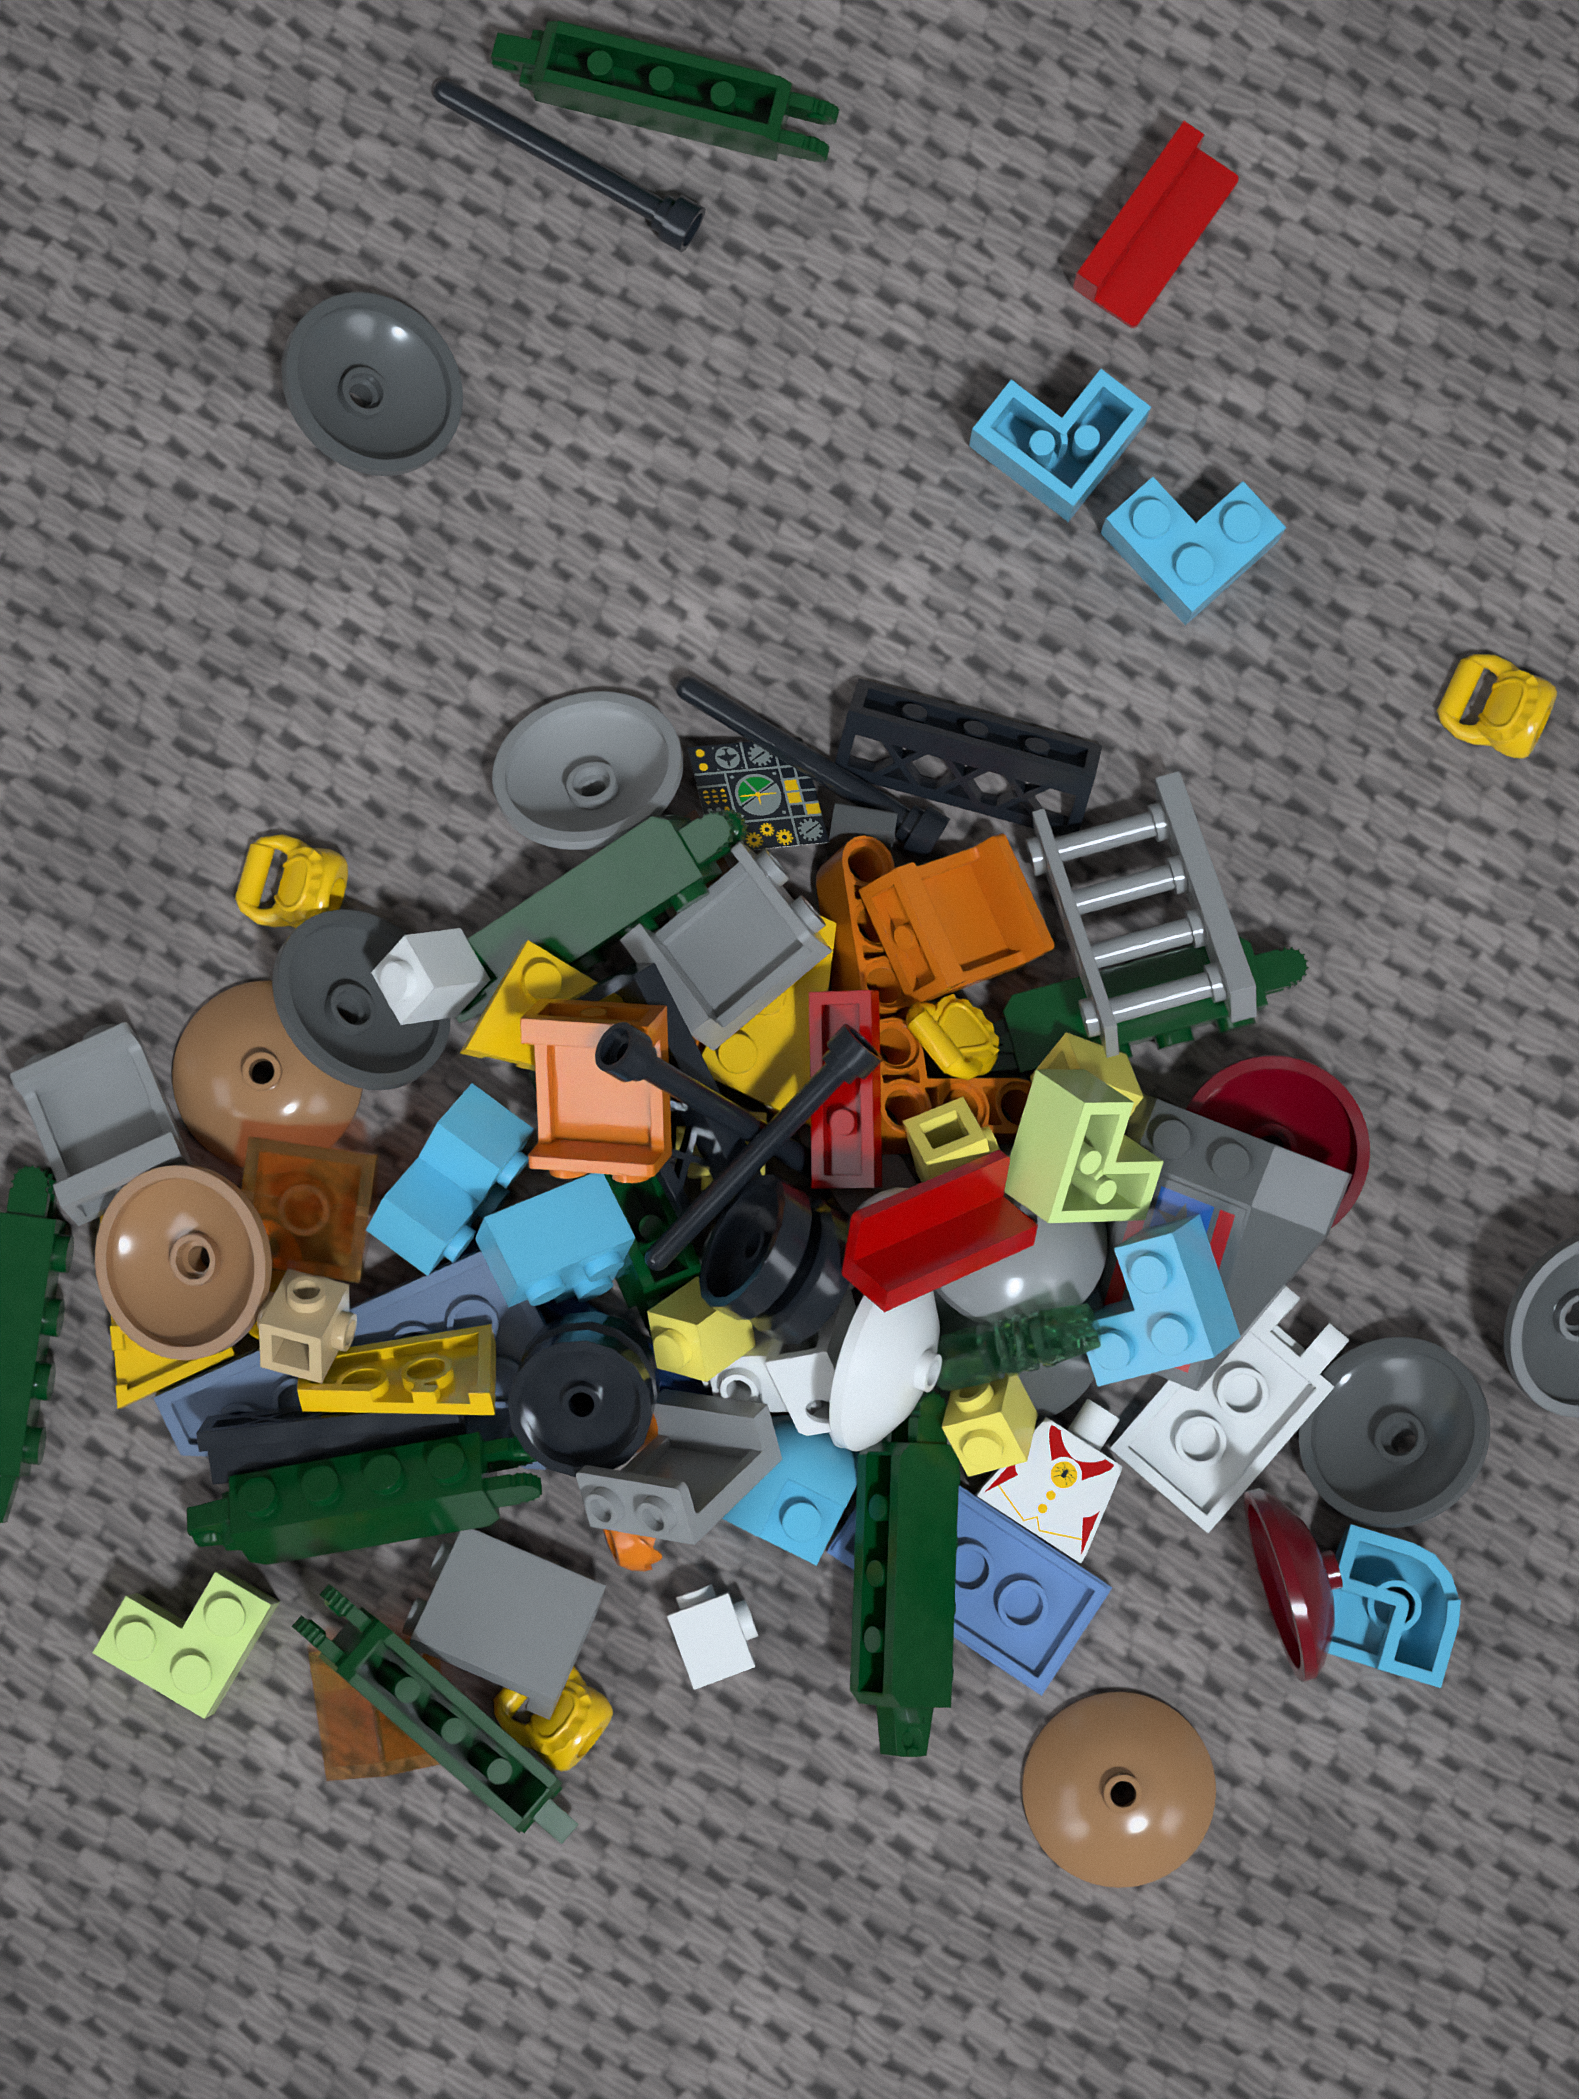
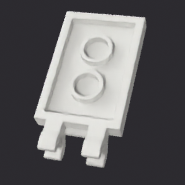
M1287 1286L1200 1391H1194L1168 1380L1110 1448L1207 1533L1215 1527L1334 1389V1386L1320 1374L1349 1342V1339L1329 1323L1306 1350L1277 1326L1300 1300V1297Z

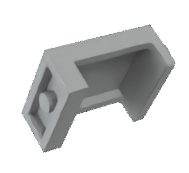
M741 841L730 849L739 863L708 888L709 895L678 913L655 934L639 923L620 939L637 963L656 964L691 1035L713 1051L832 952L831 948L818 933L826 926L818 912L802 895L793 900L782 886L790 879L782 865L767 849H764L757 855Z
M127 1022L118 1025L105 1024L87 1032L81 1042L59 1052L50 1050L36 1054L25 1062L23 1068L10 1074L14 1088L22 1095L56 1178L57 1183L52 1186L60 1206L78 1226L104 1215L115 1195L128 1182L140 1174L163 1166L193 1165L143 1043Z
M663 1389L658 1394L653 1412L658 1426V1436L621 1471L585 1465L576 1473V1479L590 1527L695 1545L782 1460L768 1404Z
M474 1529L460 1531L454 1545L443 1541L439 1547L428 1577L437 1580L428 1601L419 1597L416 1598L402 1633L411 1637L409 1646L421 1657L423 1653L529 1697L526 1710L550 1720L598 1612L606 1585Z

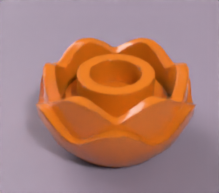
M603 1529L610 1552L618 1566L631 1571L645 1572L653 1570L651 1565L662 1559L661 1552L653 1547L656 1538Z

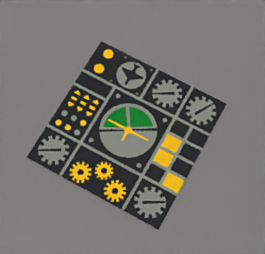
M795 737L796 740L803 743V740L800 737ZM752 742L687 747L703 813L707 814L710 811L717 812L722 810H735L736 813H741V817L746 818L745 823L749 825L746 829L749 832L745 835L746 840L741 842L748 848L759 850L829 843L812 778Z

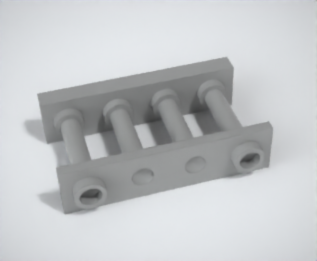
M1180 771L1155 778L1157 803L1148 805V812L1054 838L1045 809H1040L1032 812L1035 837L1025 839L1027 854L1034 875L1046 874L1087 997L1078 1000L1086 1033L1089 1038L1097 1035L1100 1036L1107 1058L1119 1055L1117 1023L1209 997H1211L1214 1003L1224 1000L1231 1023L1257 1016L1256 984ZM1154 836L1157 842L1168 840L1173 856L1166 858V865L1076 890L1071 889L1063 865L1064 861ZM1172 889L1176 895L1186 892L1191 910L1184 912L1185 918L1093 944L1089 943L1080 915ZM1192 943L1194 948L1205 946L1210 964L1203 966L1204 972L1108 999L1098 970L1099 968Z

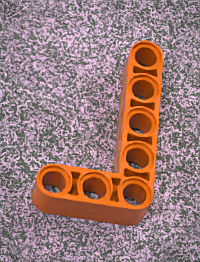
M865 835L854 837L820 866L816 874V888L820 915L836 923L830 973L832 991L868 990L867 987L879 991L880 1049L887 1056L889 1062L887 1063L883 1060L880 1063L882 1154H912L903 1121L961 1097H964L981 1128L987 1125L990 1127L998 1144H1014L1031 1088V1082L1019 1078H971L969 1080L960 1078H927L923 1047L907 1028L906 1016L910 1006L858 891L895 869L894 861L887 847L876 838ZM850 868L855 870V872L859 875L860 880L852 874ZM858 927H860L866 932L870 941L864 938V936L860 933ZM885 1108L895 1115L898 1125L891 1121ZM1002 1109L1009 1114L1012 1123L1003 1115Z

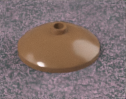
M272 980L241 984L212 998L193 1016L186 1026L176 1048L173 1061L172 1080L174 1097L180 1115L189 1131L200 1144L215 1156L233 1165L251 1170L279 1171L290 1169L312 1161L325 1153L343 1136L356 1115L363 1092L362 1088L340 1082L321 1071L295 1046L278 1015L274 1002ZM260 1061H269L274 1067L273 1078L265 1084H257L252 1078V1069Z
M185 1164L169 1165L149 1170L132 1179L115 1195L107 1207L99 1226L95 1246L96 1277L99 1290L109 1313L131 1340L149 1352L161 1357L176 1360H194L215 1355L232 1347L256 1323L258 1313L268 1297L272 1276V1258L264 1224L252 1202L234 1183L217 1172L204 1167ZM203 1247L209 1254L210 1263L208 1267L201 1260Z
M1121 1691L1105 1692L1082 1698L1068 1705L1043 1727L1026 1759L1022 1781V1797L1025 1814L1034 1837L1041 1848L1058 1866L1086 1882L1105 1887L1123 1888L1144 1885L1167 1876L1186 1862L1196 1851L1208 1831L1213 1817L1216 1781L1212 1761L1204 1742L1191 1724L1177 1711L1145 1695ZM1120 1781L1129 1782L1134 1788L1133 1799L1125 1805L1115 1804L1110 1796L1112 1787Z

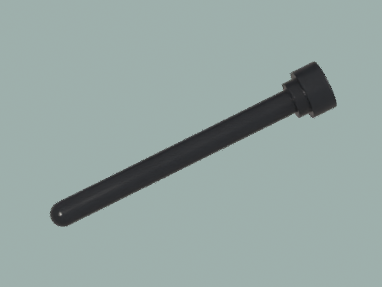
M443 79L435 84L433 96L438 103L652 221L651 229L659 233V240L679 252H684L689 246L703 221L706 211L705 207L683 195L678 199L670 195L662 199L451 80Z
M682 677L676 684V693L680 699L854 805L897 813L895 830L898 832L895 837L905 843L903 847L905 851L925 862L951 818L933 807L928 806L926 811L917 805H914L912 809L906 807L695 677Z
M619 1022L611 1026L598 1042L595 1052L597 1067L621 1082L645 1080L749 1143L768 1124L657 1057V1051L652 1044L651 1038L627 1022ZM790 1138L773 1157L812 1180L811 1149Z
M844 1024L826 1043L829 1050L822 1056L825 1064L647 1249L644 1259L650 1269L654 1271L665 1269L844 1081L852 1084L857 1077L866 1079L883 1061L880 1053L866 1038L848 1024Z

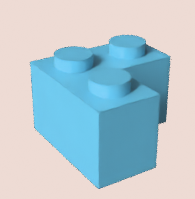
M1100 369L1061 418L1011 379L972 428L969 447L1069 522L1144 427L1151 406L1104 370Z
M1152 477L1105 519L1101 535L1184 625H1187L1276 545L1286 527L1244 481L1196 523L1161 484Z
M471 1083L437 1122L419 1157L383 1197L366 1231L427 1276L444 1257L454 1263L476 1234V1231L470 1227L478 1216L483 1219L488 1215L496 1213L510 1194L508 1188L528 1163V1156L521 1151L534 1128Z
M591 1173L484 1217L475 1240L508 1307H511L525 1300H528L531 1306H537L552 1299L559 1303L574 1296L577 1297L579 1302H585L604 1294L613 1287L612 1280L616 1277L619 1269L624 1266L623 1261L635 1240V1236L604 1174Z
M1200 1214L1142 1229L1115 1247L1114 1250L1131 1299L1105 1305L1104 1308L1098 1310L1077 1325L1097 1386L1214 1358L1239 1339L1241 1336Z

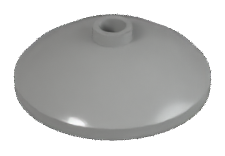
M596 691L578 693L543 705L526 716L512 729L501 744L496 755L492 772V784L503 816L515 830L526 838L558 849H592L607 846L651 816H660L672 801L680 785L683 772V755L679 738L670 721L663 713L646 701L617 692Z
M998 1144L1000 1150L1010 1157L1013 1144ZM1004 1192L1003 1196L1038 1224L1034 1245L936 1289V1291L960 1314L982 1325L1007 1331H1026L1043 1328L1057 1323L1073 1313L1095 1288L1101 1277L1107 1256L1105 1221L1047 1223Z

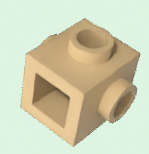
M287 1269L275 1292L269 1291L267 1300L258 1313L257 1327L259 1329L260 1367L322 1383L338 1351L346 1352L350 1348L355 1335L357 1315L350 1312L349 1284L334 1281L323 1276H315Z

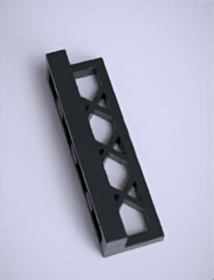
M859 678L847 713L835 763L867 783L1034 828L1032 812L1043 809L1035 795L1048 789L1076 795L1070 817L1045 810L1052 833L1062 836L1080 830L1096 777L1102 745ZM858 735L882 742L891 757L878 763L852 757L851 752L855 736ZM925 755L942 758L952 773L938 780L924 777L915 767L913 761ZM987 772L1005 776L1013 790L999 797L989 795L981 791L974 778Z
M632 963L569 999L600 1001L618 990L624 1003L667 1006L669 1064L721 1095L655 963ZM672 1097L673 1101L670 1100V1109L680 1113L686 1124V1129L680 1150L672 1149L671 1157L677 1159L674 1170L669 1160H667L656 1174V1177L678 1218L691 1204L683 1189L690 1163L708 1168L714 1180L747 1144L744 1139ZM695 1144L702 1158L692 1155ZM760 1170L753 1176V1178L749 1182H751L758 1176H762Z
M301 1406L207 1416L196 1435L199 1452L208 1451L212 1485L229 1483V1476L469 1434L467 1415L302 1411Z

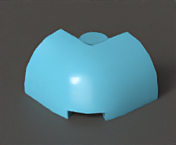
M790 1414L773 1416L771 1418L782 1460L722 1519L817 1566L857 1486L858 1454L860 1451L856 1452L836 1447L831 1440L829 1432L810 1436L799 1433Z
M1349 1524L1345 1529L1335 1554L1342 1577L1343 1588L1332 1590L1335 1604V1631L1328 1654L1441 1688L1460 1618L1461 1599H1459L1452 1574L1435 1554L1415 1543Z

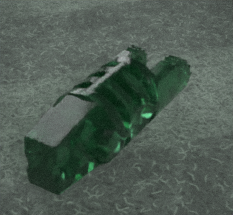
M1080 1304L1044 1310L1040 1308L1032 1310L1030 1317L1021 1313L1014 1315L1012 1319L1006 1317L995 1321L994 1327L991 1323L986 1322L960 1329L956 1332L943 1334L939 1337L937 1348L938 1354L942 1357L937 1387H941V1390L956 1391L965 1387L1002 1380L1005 1377V1373L1013 1377L1020 1375L1022 1371H1037L1040 1368V1363L1046 1368L1056 1366L1060 1362L1101 1347L1099 1322L1089 1304Z

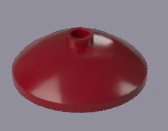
M1260 1055L1239 1060L1217 1071L1198 1088L1185 1108L1187 1111L1259 1139L1267 1135H1274L1281 1140L1282 1148L1352 1174L1332 1227L1347 1215L1363 1189L1370 1161L1369 1134L1363 1114L1346 1087L1329 1072L1311 1062L1285 1055Z
M1260 1488L1244 1493V1510L1249 1538L1277 1634L1297 1678L1301 1682L1315 1679L1325 1664L1335 1631V1604L1332 1590L1343 1588L1336 1557L1332 1550L1320 1552L1316 1540L1304 1521L1276 1496Z

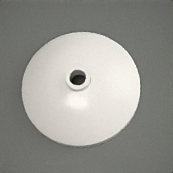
M933 1291L885 1313L865 1295L862 1298L845 1336L831 1389L829 1407L830 1430L834 1441L840 1447L857 1452L880 1442L910 1415L922 1396L923 1391L930 1392L935 1386L941 1370L942 1357L940 1354H937L940 1326Z

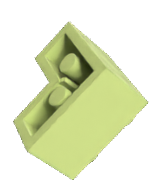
M1036 1069L1010 1154V1164L1004 1192L1047 1223L1146 1220L1164 1161L1124 1135L1134 1104L1132 1100L1085 1069Z
M225 1569L214 1573L187 1621L177 1617L142 1595L134 1593L125 1596L92 1653L205 1719L215 1714L280 1601Z

